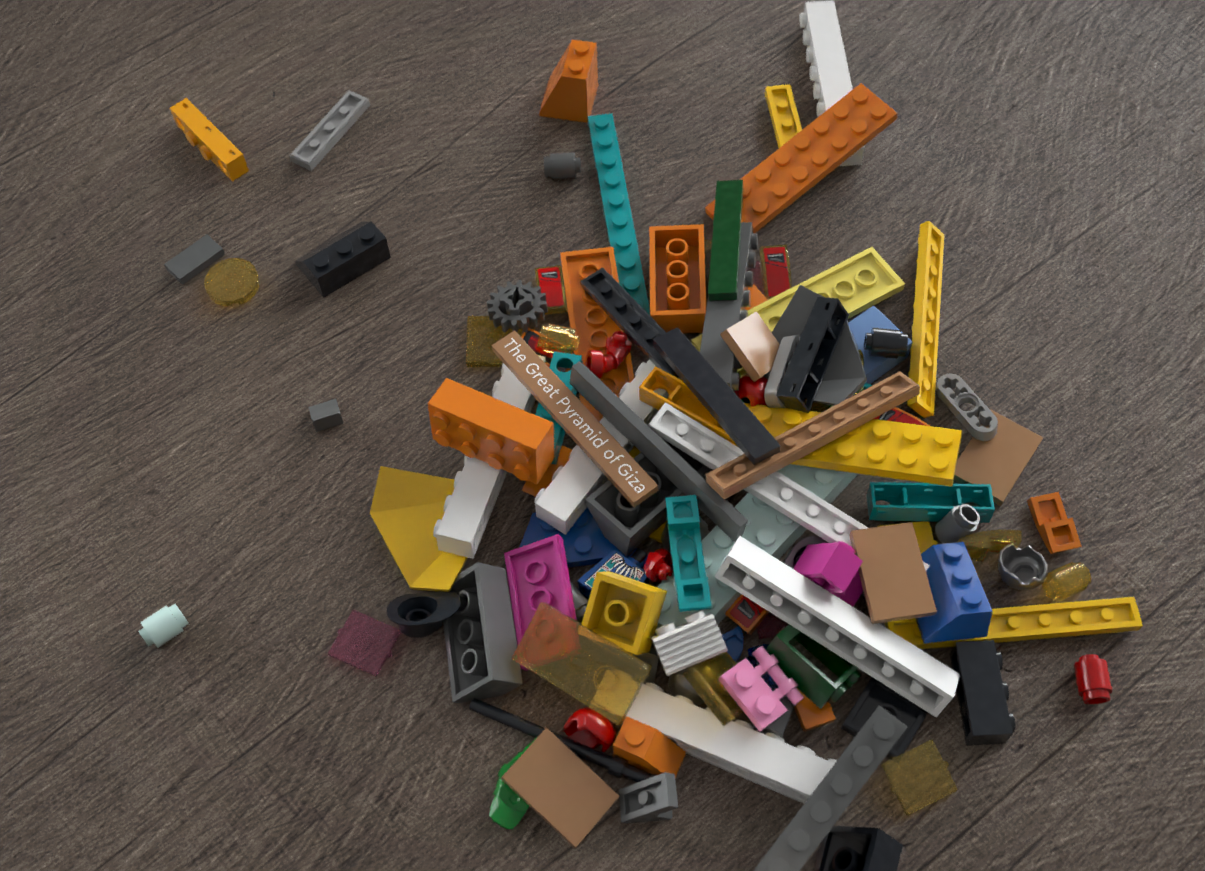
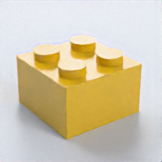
M611 571L597 572L579 634L635 655L647 653L652 645L651 637L655 635V629L657 628L667 591Z

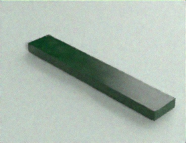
M743 179L716 182L708 287L709 301L737 300L744 191Z

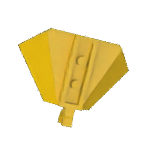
M380 466L370 515L410 589L450 592L468 557L438 550L437 538L433 536L436 521L443 518L445 513L444 503L447 496L453 494L455 489L454 479Z

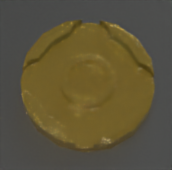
M228 258L216 263L209 269L204 282L209 298L216 304L225 307L239 303V305L246 303L255 296L260 284L255 266L241 258Z

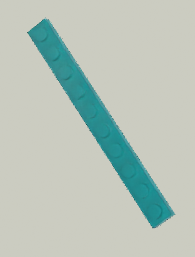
M613 113L588 116V126L610 247L614 248L619 284L650 315Z

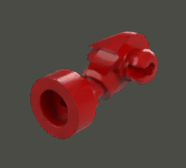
M616 331L611 337L606 339V356H604L601 350H588L585 366L599 379L604 373L613 369L616 370L630 353L632 343L628 340L627 334L623 331Z
M660 548L654 552H649L643 568L648 579L661 583L667 580V576H672L671 553L666 549Z

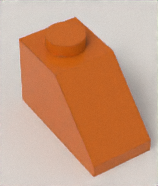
M626 716L613 744V757L617 755L627 759L628 764L655 776L667 772L675 774L676 779L686 755V751L659 730Z

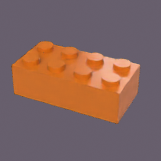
M704 224L649 226L650 316L666 333L677 327L682 333H703L706 315Z
M448 378L444 380L428 402L432 438L444 447H452L461 451L469 458L475 457L487 462L492 468L505 470L514 474L522 481H530L535 484L539 483L554 459V423Z

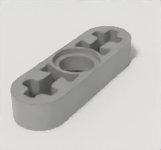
M800 335L785 336L781 340L764 392L765 402L769 408H786L776 395L787 371L789 361L796 350Z
M956 374L941 376L937 382V395L975 439L980 441L993 439L997 434V417L960 376ZM962 403H971L975 408L971 411H964L959 406Z

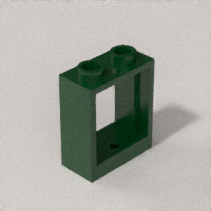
M790 624L774 637L766 649L769 655L774 654L778 659L779 663L777 665L788 678L792 677L798 684L796 688L820 709L830 700L835 704L847 691V688L850 689L862 676L858 672V667ZM797 642L802 644L834 672L838 678L834 682L797 651L793 645Z

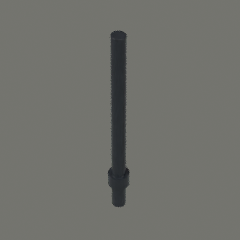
M473 698L470 703L469 710L536 738L545 730L542 726L477 698ZM551 731L576 756L608 769V774L620 779L624 776L637 783L650 778L651 773L627 764V759L617 755L611 757Z

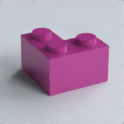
M842 541L807 545L793 568L852 607H854L863 591L858 571L863 561L854 554L855 550L850 545Z

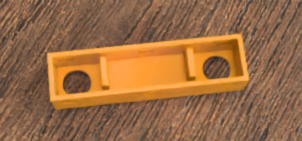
M187 98L170 107L176 125L185 133L189 143L193 147L197 145L202 156L207 161L211 160L232 182L249 172L243 153Z
M655 366L639 386V400L657 410H660L666 402L737 446L693 392L679 378ZM663 389L667 391L669 396L666 399L653 391Z

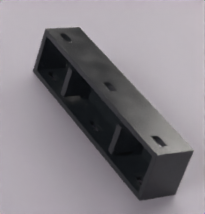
M817 297L776 395L786 408L809 413L849 317L848 312L838 298Z

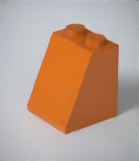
M571 40L550 76L539 116L588 123V116L591 114L598 89L597 43Z

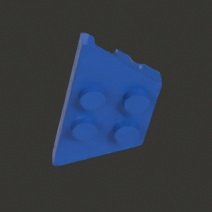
M588 507L566 535L536 517V513H533L520 544V547L559 534L563 537L568 568L597 564L612 551H618L628 558V555H624L604 537Z

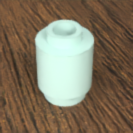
M176 604L169 608L166 605L140 622L143 628L139 630V633L148 646L155 644L159 648L183 632V627L189 623Z

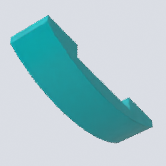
M696 495L665 497L670 552L679 612L712 609L700 534Z

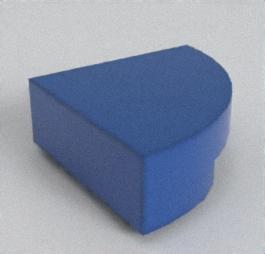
M740 626L722 635L728 651L719 654L728 670L738 662L743 651V633Z

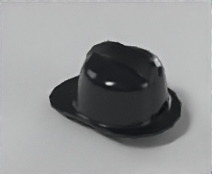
M451 591L405 594L389 603L387 616L392 622L398 624L400 631L404 635L411 638H424L437 631L442 626L444 620L450 618L459 610L461 598Z

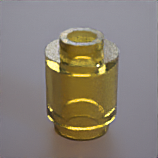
M550 323L548 326L541 325L537 347H541L543 351L550 353L555 351L571 354L572 351L577 352L580 336L575 335L576 329Z
M1069 562L1048 572L1045 581L1042 583V589L1048 598L1061 602L1086 590L1087 585L1092 580L1091 574L1083 563Z

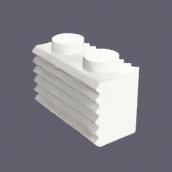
M700 610L686 616L687 623L675 627L672 622L655 629L657 635L651 637L667 676L728 651L712 613L705 615L704 611Z

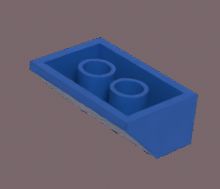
M964 542L932 545L921 553L923 562L930 565L926 575L937 612L932 616L915 618L924 644L987 637L992 609Z

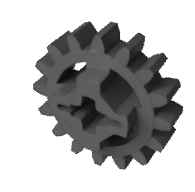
M518 280L516 285H512L508 281L506 288L498 286V293H490L491 300L487 301L489 319L493 320L494 327L502 326V332H506L509 328L518 332V329L522 328L526 333L528 332V326L531 325L537 328V320H545L544 313L548 312L546 295L541 293L540 286L533 288L530 281L526 285H522L521 280Z

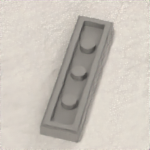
M348 90L289 155L291 162L312 171L370 106L369 99Z

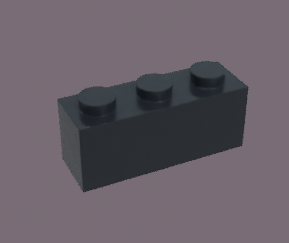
M994 640L956 642L950 652L952 669L960 674L956 692L966 746L1005 744L1013 732H1015V718L1013 713L1008 712L1006 701L1009 699V689L1005 681L1002 682L1000 670L1003 667L1001 652L996 651Z

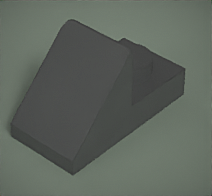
M664 772L619 789L621 823L669 820L673 817L672 810L678 808L675 774Z

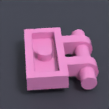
M763 646L752 653L760 663L754 668L745 658L719 678L721 684L759 732L785 714L787 708L780 701L786 696L794 706L804 698L796 688L798 684L792 677L788 678L777 665L779 663L778 659L774 654L769 655ZM768 673L778 685L776 690L772 691L763 680L762 676Z

